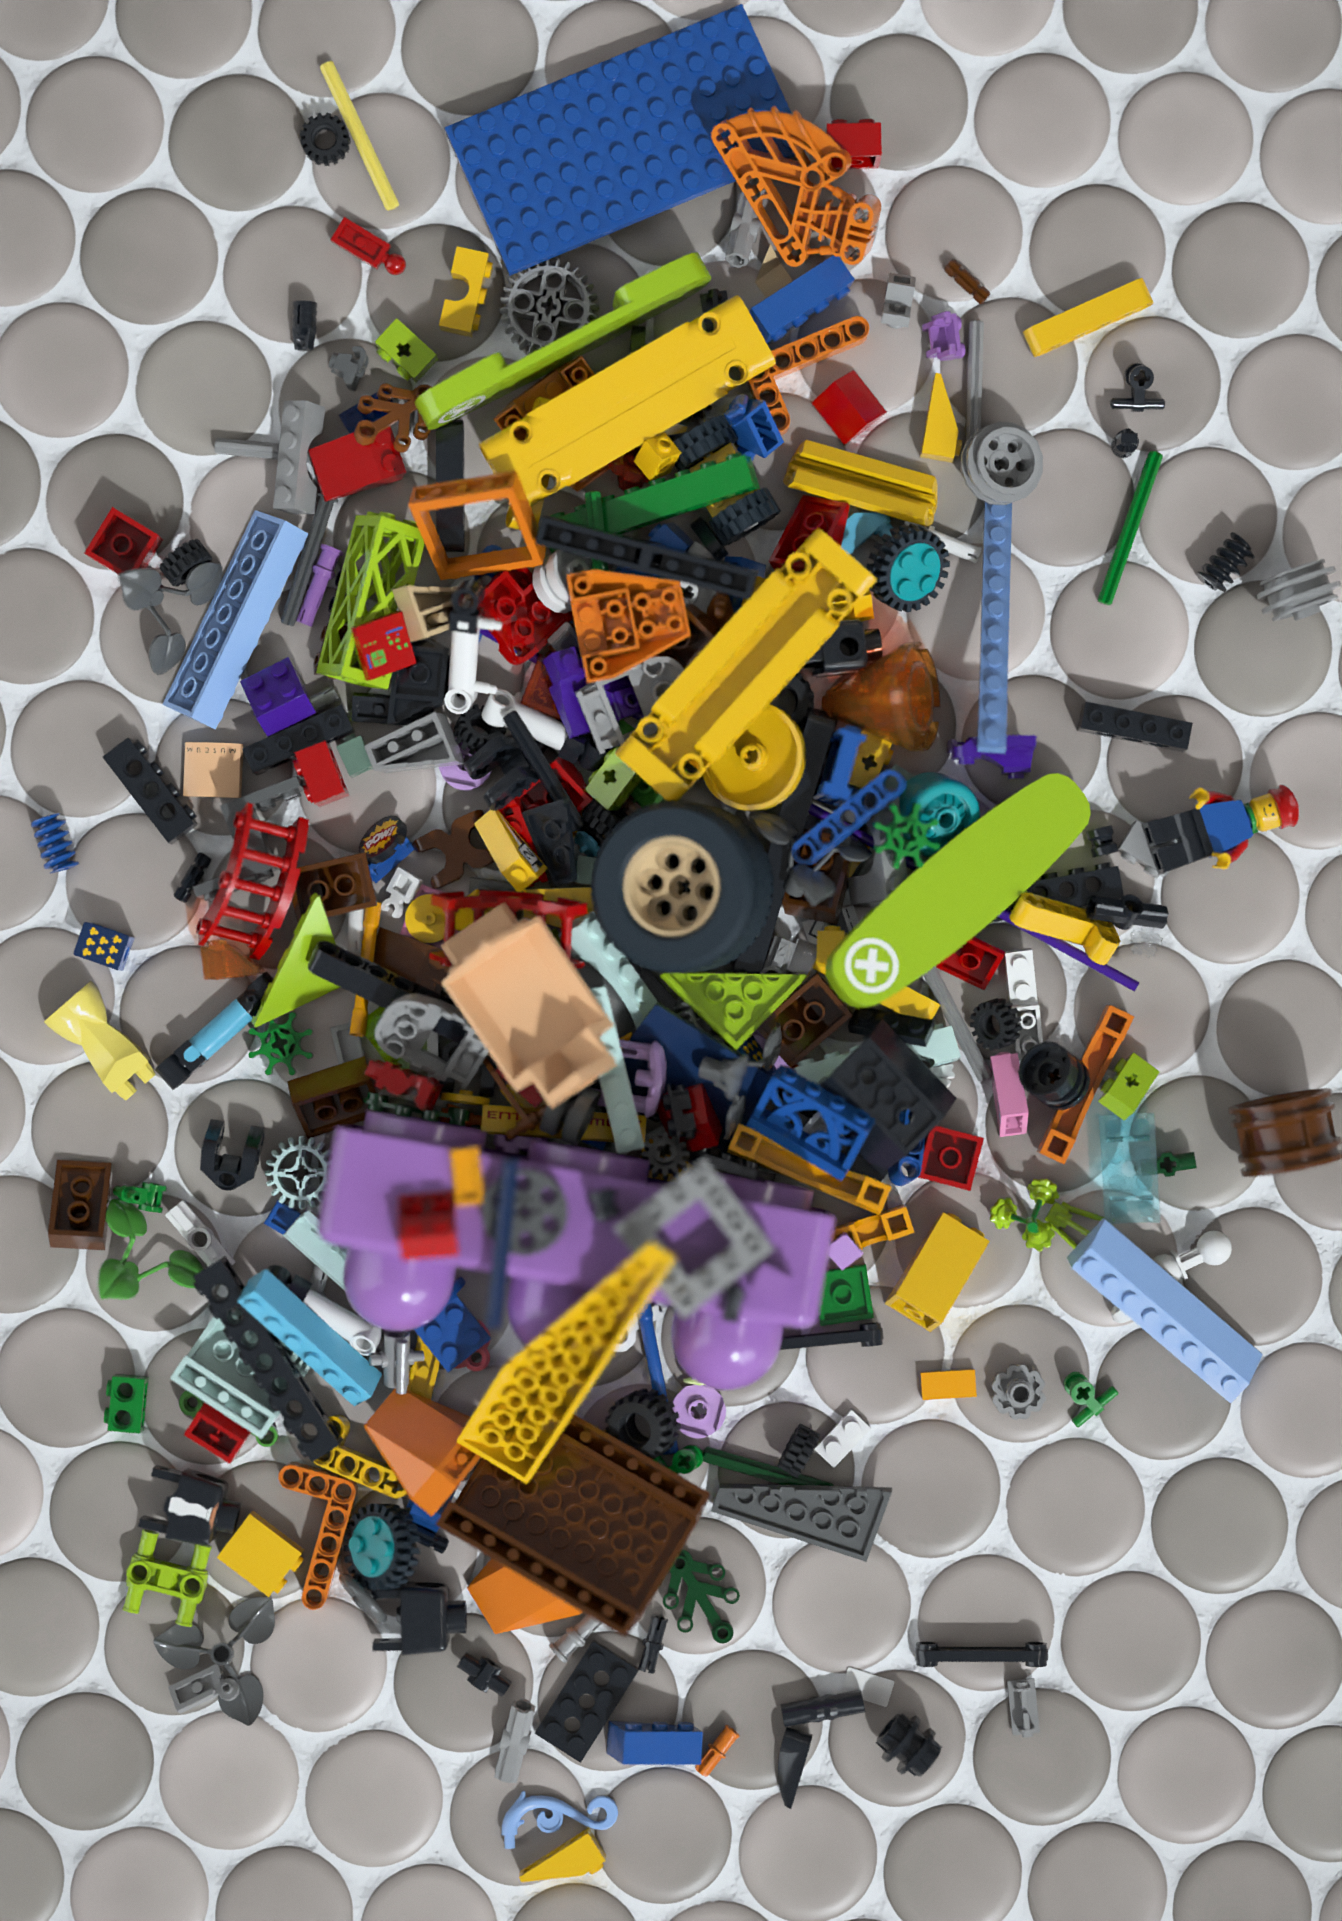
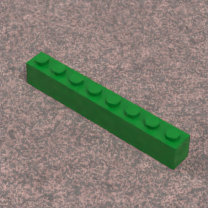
M741 452L733 453L726 456V461L718 464H716V461L703 463L700 465V470L691 472L690 469L675 473V478L665 481V478L649 482V487L641 490L637 486L625 490V495L617 498L614 495L602 497L605 531L622 535L760 489L751 457L742 455ZM585 504L574 507L575 512L566 515L564 512L550 515L551 517L588 526ZM549 547L551 554L557 550Z

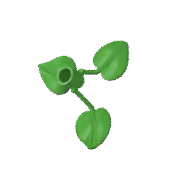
M119 1199L110 1200L105 1216L107 1224L114 1233L122 1237L129 1236L130 1240L120 1261L117 1259H107L102 1263L98 1275L100 1299H131L138 1294L139 1282L142 1278L165 1267L169 1268L168 1276L173 1282L186 1288H195L193 1276L203 1270V1267L194 1255L183 1250L172 1252L169 1256L170 1262L165 1261L138 1274L139 1269L137 1265L126 1260L136 1240L135 1236H144L147 1232L146 1220L140 1210L132 1204Z

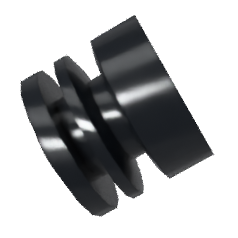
M1056 1042L1036 1044L1026 1052L1020 1062L1019 1080L1024 1089L1054 1110H1066L1074 1107L1082 1101L1088 1092L1090 1084L1089 1070L1080 1059Z

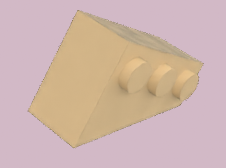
M404 586L392 590L398 609L403 613L410 642L449 630L450 612L454 608L451 599L458 587ZM463 593L467 600H473L470 594Z

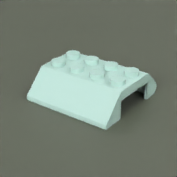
M231 1308L230 1314L232 1318L238 1320L242 1315V1311L236 1308L233 1313L231 1312L233 1308ZM213 1317L170 1379L262 1439L280 1412H275L268 1402V1393L264 1388L261 1389L256 1384L253 1378L255 1373L250 1365L246 1366L238 1355L240 1350L236 1343L228 1340L223 1331L225 1326L220 1319ZM245 1332V1338L248 1342L257 1343L258 1338L255 1332ZM294 1352L292 1356L289 1354L302 1376L305 1377L311 1367ZM260 1355V1361L263 1365H272V1358L269 1355ZM275 1378V1385L279 1389L287 1388V1382L284 1378Z

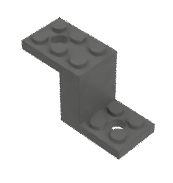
M295 776L220 805L233 841L236 831L234 818L238 811H241L247 803L253 804L252 818L259 819L256 809L263 812L276 807L275 802L281 799L289 802L301 797L300 792L304 791L302 779ZM250 829L246 848L273 855L265 832ZM243 858V867L240 868L238 878L249 881L256 879V881L263 882L275 877L273 872L278 871L279 868ZM220 876L194 886L193 890L196 897L205 899V901L208 900L209 902L213 901L219 890ZM234 888V892L240 891V889Z

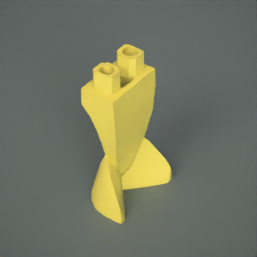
M92 981L86 984L44 1021L56 1034L72 1043L82 1045L103 1084L111 1093L115 1091L124 1100L130 1098L137 1091L128 1080L133 1074L136 1073L145 1084L156 1075L154 1068L148 1062L150 1060L148 1055L128 1036L107 1023V1014L102 996Z

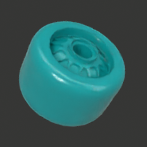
M924 772L913 776L906 781V789L899 796L901 816L908 815L911 812L912 803L917 802L921 805L917 814L920 823H925L931 818L938 820L937 826H932L927 830L926 838L929 842L938 843L939 849L980 818L979 804L971 789L962 782L942 773ZM903 832V839H910L911 834ZM925 846L921 848L919 853L931 857L938 850Z

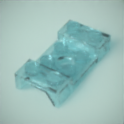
M1155 1112L1133 1113L1125 1121L1116 1114L1100 1115L1099 1126L1105 1219L1111 1224L1161 1222ZM1133 1161L1137 1165L1136 1175L1128 1177L1122 1172L1124 1162Z

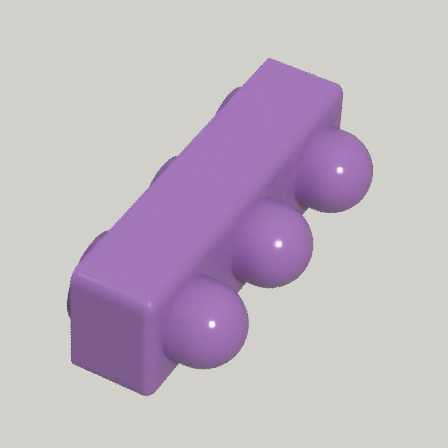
M367 1110L364 1126L345 1124L335 1127L317 1232L327 1243L347 1247L343 1282L347 1297L355 1311L367 1322L379 1328L391 1331L411 1330L430 1322L445 1307L452 1293L457 1267L491 1273L494 1242L484 1227L482 1218L483 1203L456 1206L459 1256L402 1261L398 1240V1195L455 1191L450 1155L451 1149L479 1146L484 1197L493 1183L501 1177L503 1159L518 1160V1170L530 1169L548 1175L560 1186L567 1201L568 1217L564 1231L551 1247L533 1255L509 1254L507 1276H511L507 1299L508 1317L518 1339L525 1346H528L634 1256L614 1230V1226L671 1182L647 1178L650 1161L637 1157L541 1140H530L528 1156L484 1148L487 1133L484 1130L441 1121L431 1122L413 1116L403 1117L394 1115V1113ZM715 1171L774 1247L773 1251L754 1265L759 1267L761 1262H764L793 1276L782 1304L750 1289L751 1282L747 1280L753 1266L732 1281L730 1284L744 1287L747 1294L746 1299H743L739 1322L737 1323L721 1319L727 1296L724 1292L725 1289H728L729 1285L685 1319L674 1309L671 1342L680 1366L691 1378L702 1385L718 1390H734L756 1382L772 1367L780 1350L784 1326L806 1328L816 1322L835 1216L829 1210L811 1207L814 1190L765 1180L764 1183L735 1174ZM522 1175L517 1178V1190L526 1192L531 1188L529 1177ZM614 1187L616 1192L614 1200L620 1208L621 1215L594 1222L592 1216L594 1208L589 1203L587 1194ZM546 1188L541 1192L540 1198L545 1204H553L557 1199V1194L553 1189ZM495 1192L491 1198L492 1204L495 1207L498 1205L499 1192ZM700 1199L696 1200L654 1233L659 1241L664 1244L666 1250L676 1255L674 1260L681 1266L688 1279L700 1267L706 1266L720 1255L722 1250L734 1244ZM522 1204V1209L517 1210L514 1214L522 1215L523 1220H528L529 1215L535 1212H542V1210L533 1211V1209H528L527 1204ZM550 1216L543 1220L542 1225L546 1232L553 1233L557 1231L559 1222L555 1217ZM523 1233L519 1237V1244L525 1249L532 1248L535 1244V1237L531 1233ZM658 1285L647 1300L672 1305Z

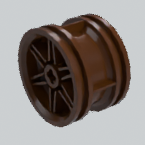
M1331 1088L1283 1093L1230 1106L1228 1108L1229 1114L1235 1115L1236 1118L1231 1121V1126L1237 1129L1241 1149L1238 1161L1239 1163H1245V1167L1240 1169L1241 1175L1243 1177L1275 1175L1313 1168L1342 1159V1150L1337 1148V1146L1342 1144L1341 1137L1335 1135L1331 1110L1335 1109L1334 1102L1328 1101L1327 1098L1332 1095Z

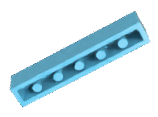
M264 1269L248 1280L237 1301L353 1406L372 1397L382 1376L379 1370L374 1366H370L369 1361L267 1269Z

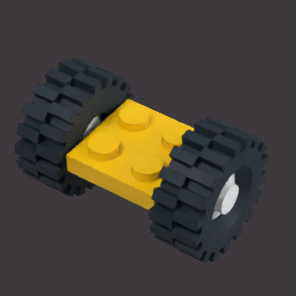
M719 415L703 422L674 441V444L681 451L675 463L678 472L687 469L694 472L700 470V465L703 463L716 461V464L726 461V456L738 452L734 446L738 438L724 415ZM767 487L706 506L712 516L709 524L722 546L730 545L756 531L781 512Z

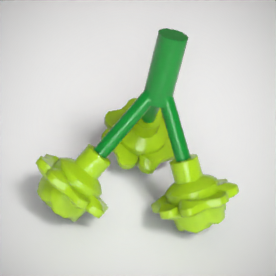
M1033 1179L1032 1184H1028L1027 1189L1030 1192V1198L1036 1204L1031 1216L1027 1218L1017 1215V1206L1012 1203L1009 1197L1005 1199L999 1198L994 1206L990 1208V1221L995 1224L997 1229H1002V1227L1008 1229L1011 1222L1014 1221L1026 1224V1230L1022 1235V1239L1026 1241L1027 1248H1034L1038 1252H1041L1044 1247L1049 1248L1051 1240L1055 1236V1232L1051 1230L1050 1223H1043L1036 1219L1042 1205L1045 1203L1054 1204L1055 1199L1060 1197V1194L1057 1192V1185L1049 1179Z

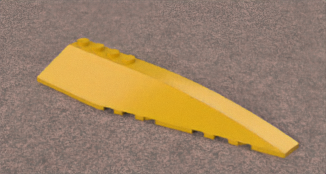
M651 1241L503 1366L456 1442L527 1484L667 1272L676 1255Z

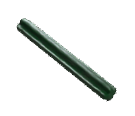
M709 1446L703 1452V1462L776 1484L834 1486L831 1482L804 1474L795 1477L777 1466Z

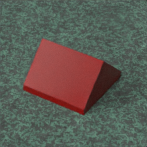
M854 370L835 380L811 403L844 446L887 413Z
M973 936L963 946L937 964L936 968L985 991L1006 952Z

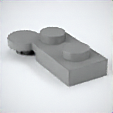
M217 1664L168 1687L176 1711L180 1714L218 1695L225 1701L234 1700L240 1691L239 1684L231 1678L225 1679L221 1666Z

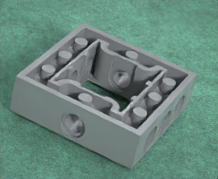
M704 1157L614 1226V1230L634 1255L651 1241L666 1249L654 1233L696 1200L700 1199L734 1243L731 1247L722 1250L720 1255L706 1266L700 1267L689 1279L681 1266L675 1260L672 1262L659 1282L658 1287L683 1319L774 1250L771 1243Z

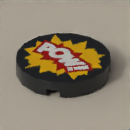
M390 815L380 819L367 830L361 839L359 853L366 852L367 860L371 864L384 862L395 854L396 850L394 848L397 844L402 845L405 841L407 825L397 816Z

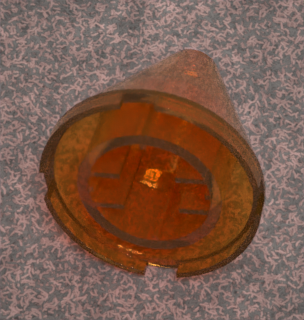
M921 642L903 643L828 689L822 697L823 710L834 719L859 728L911 752L929 750L936 739L939 728V721L933 722V707H940L939 681L929 650L920 649L918 646H921Z

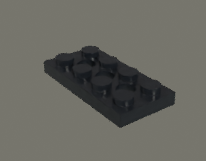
M593 1640L539 1724L535 1734L581 1763L639 1669ZM605 1671L610 1678L608 1683L598 1685L594 1681L595 1673ZM584 1694H590L594 1697L595 1703L590 1708H584L580 1705L579 1698ZM569 1717L577 1718L580 1721L579 1729L576 1731L567 1730L564 1724L566 1719Z

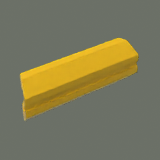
M805 440L799 445L788 463L783 483L787 487L831 500L845 502L852 506L925 527L933 524L937 509V481L935 476L810 440Z

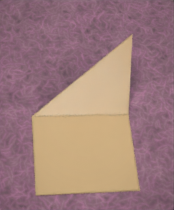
M771 244L755 280V284L766 298L793 281L780 263Z

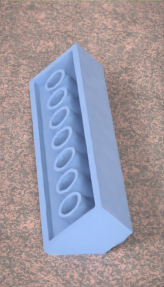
M257 510L254 511L162 705L216 729L218 723L223 718V713L230 698L235 692V687L246 669L247 662L258 644V639L269 621L275 603L281 596L282 589L293 570L294 563L305 545V540L308 536L307 532L280 518Z
M1105 1218L1067 1256L1073 1270L1228 1402L1231 1403L1250 1384L1263 1354Z

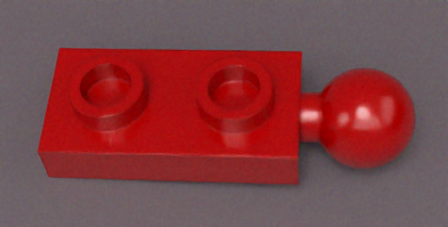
M346 217L343 218L330 239L332 243L376 270L381 263L385 265L386 271L391 275H400L406 268V261L403 256L397 253L388 254L391 248L390 244Z

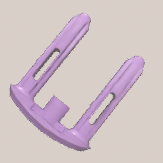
M619 1039L623 1057L649 1061L650 1071L638 1069L635 1077V1085L649 1087L648 1096L632 1095L636 1112L644 1113L645 1117L649 1118L656 1113L664 1094L666 1083L664 1049L657 1041H654L653 1044H645ZM595 1089L601 1092L598 1106L606 1107L603 1091Z

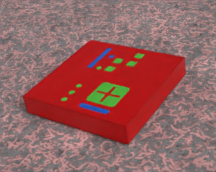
M396 611L351 628L365 680L371 681L416 664L402 611Z

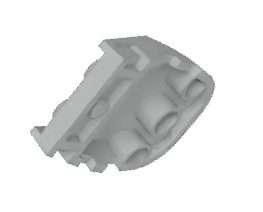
M664 656L652 657L616 678L592 682L574 692L600 754L605 753L604 749L621 746L635 731L633 730L622 735L602 685L628 675L644 718H646L652 712L651 709L657 700L684 672L683 667L677 661ZM649 724L644 729L646 737L651 738L658 733V726L655 724Z
M420 994L406 995L393 1001L384 1011L375 1030L378 1045L393 1058H402L410 1064V1069L417 1072L420 1070L434 1074L436 1079L445 1081L447 1077L461 1081V1087L465 1089L489 1052L459 1007ZM441 1015L450 1020L452 1018L463 1024L464 1029L467 1030L449 1062L422 1049Z

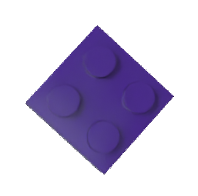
M289 657L240 681L254 715L267 737L316 713L302 680Z

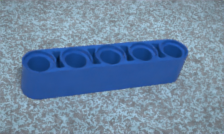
M893 770L881 773L800 838L792 847L794 860L804 865H812L819 861L899 797L907 786L905 777ZM896 776L898 787L893 791H889L886 787V781L889 777ZM870 793H874L877 797V802L874 807L867 808L864 803L865 797ZM852 810L855 814V821L851 825H846L843 821V816L847 811ZM830 827L834 832V836L830 842L825 843L822 839V832ZM805 845H809L812 848V855L807 860H804L800 855L801 848Z

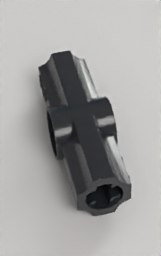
M1127 894L1122 899L1091 895L1087 900L1085 910L1087 918L1112 922L1117 928L1122 930H1128L1132 925L1163 929L1167 924L1169 914L1167 906L1144 903L1132 894Z

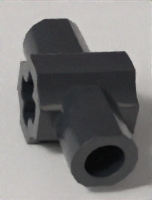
M465 1652L457 1664L459 1669L469 1675L467 1681L485 1693L491 1689L503 1697L512 1683L499 1674L501 1668L495 1662L484 1656L478 1660L468 1652Z

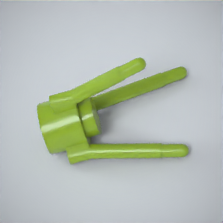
M1055 1201L1044 1220L1049 1222L1051 1229L1060 1235L1073 1249L1076 1248L1077 1244L1060 1226L1065 1229L1069 1225L1085 1236L1090 1231L1072 1221L1073 1215L1069 1212L1097 1221L1105 1218L1073 1207L1064 1201L1062 1204Z

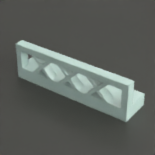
M308 1210L294 1221L283 1236L345 1291L343 1271L347 1247L333 1245L324 1241L317 1232L319 1219Z

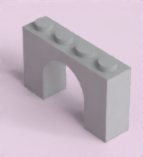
M874 793L868 794L864 800L866 807H874L877 797ZM897 797L890 804L896 805L900 814L899 797ZM888 805L865 823L873 835L875 846L881 845L885 841L886 835L883 830L875 829L872 823L875 821L881 825L891 823L893 814ZM852 810L847 811L843 816V820L853 823L855 821L854 812ZM885 849L881 853L875 852L874 863L867 874L848 878L851 905L882 902L907 878L905 856L900 861L899 869H894L890 865L894 859V851L892 849Z

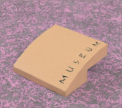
M185 742L183 796L241 798L243 744Z

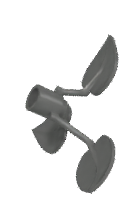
M208 561L194 566L186 578L188 590L165 587L161 584L162 579L159 572L152 568H137L118 574L125 605L131 610L147 608L165 631V635L160 634L153 639L149 649L150 666L156 675L166 673L179 663L185 653L186 643L181 634H171L170 628L155 610L154 606L159 605L163 601V592L182 596L190 595V600L194 605H202L209 602L214 597L223 578L221 563Z
M770 813L756 814L748 820L753 822L759 832L770 841L778 844H790L789 861L786 872L789 875L783 884V889L794 897H801L804 893L813 906L822 899L831 896L835 891L836 887L833 881L824 873L818 871L833 853L839 852L843 858L853 862L865 861L872 855V852L863 842L850 835L827 853L813 869L804 864H797L794 867L792 847L796 843L793 838L798 834L796 828L783 817ZM834 832L829 837L830 841L833 839Z
M776 1023V1027L769 1035L764 1047L763 1058L760 1061H748L747 1055H742L735 1061L726 1059L720 1061L706 1056L700 1065L699 1077L713 1081L714 1086L721 1088L726 1092L727 1098L733 1100L727 1116L724 1140H728L736 1131L738 1124L741 1123L744 1116L746 1098L744 1095L738 1096L737 1093L741 1087L742 1078L747 1066H764V1070L769 1071L778 1059L782 1045L780 1023Z
M255 1597L245 1600L232 1610L228 1623L230 1628L238 1632V1634L229 1643H218L212 1649L201 1647L203 1643L202 1632L193 1624L192 1627L176 1624L153 1640L160 1656L178 1669L196 1667L200 1661L199 1652L209 1654L215 1664L224 1665L233 1680L239 1684L240 1691L238 1696L231 1701H225L218 1695L219 1706L226 1715L247 1726L252 1725L260 1714L264 1699L263 1688L259 1680L253 1675H245L238 1679L230 1662L234 1658L233 1645L242 1636L250 1644H259L266 1641L273 1633L275 1626L273 1600L267 1597Z

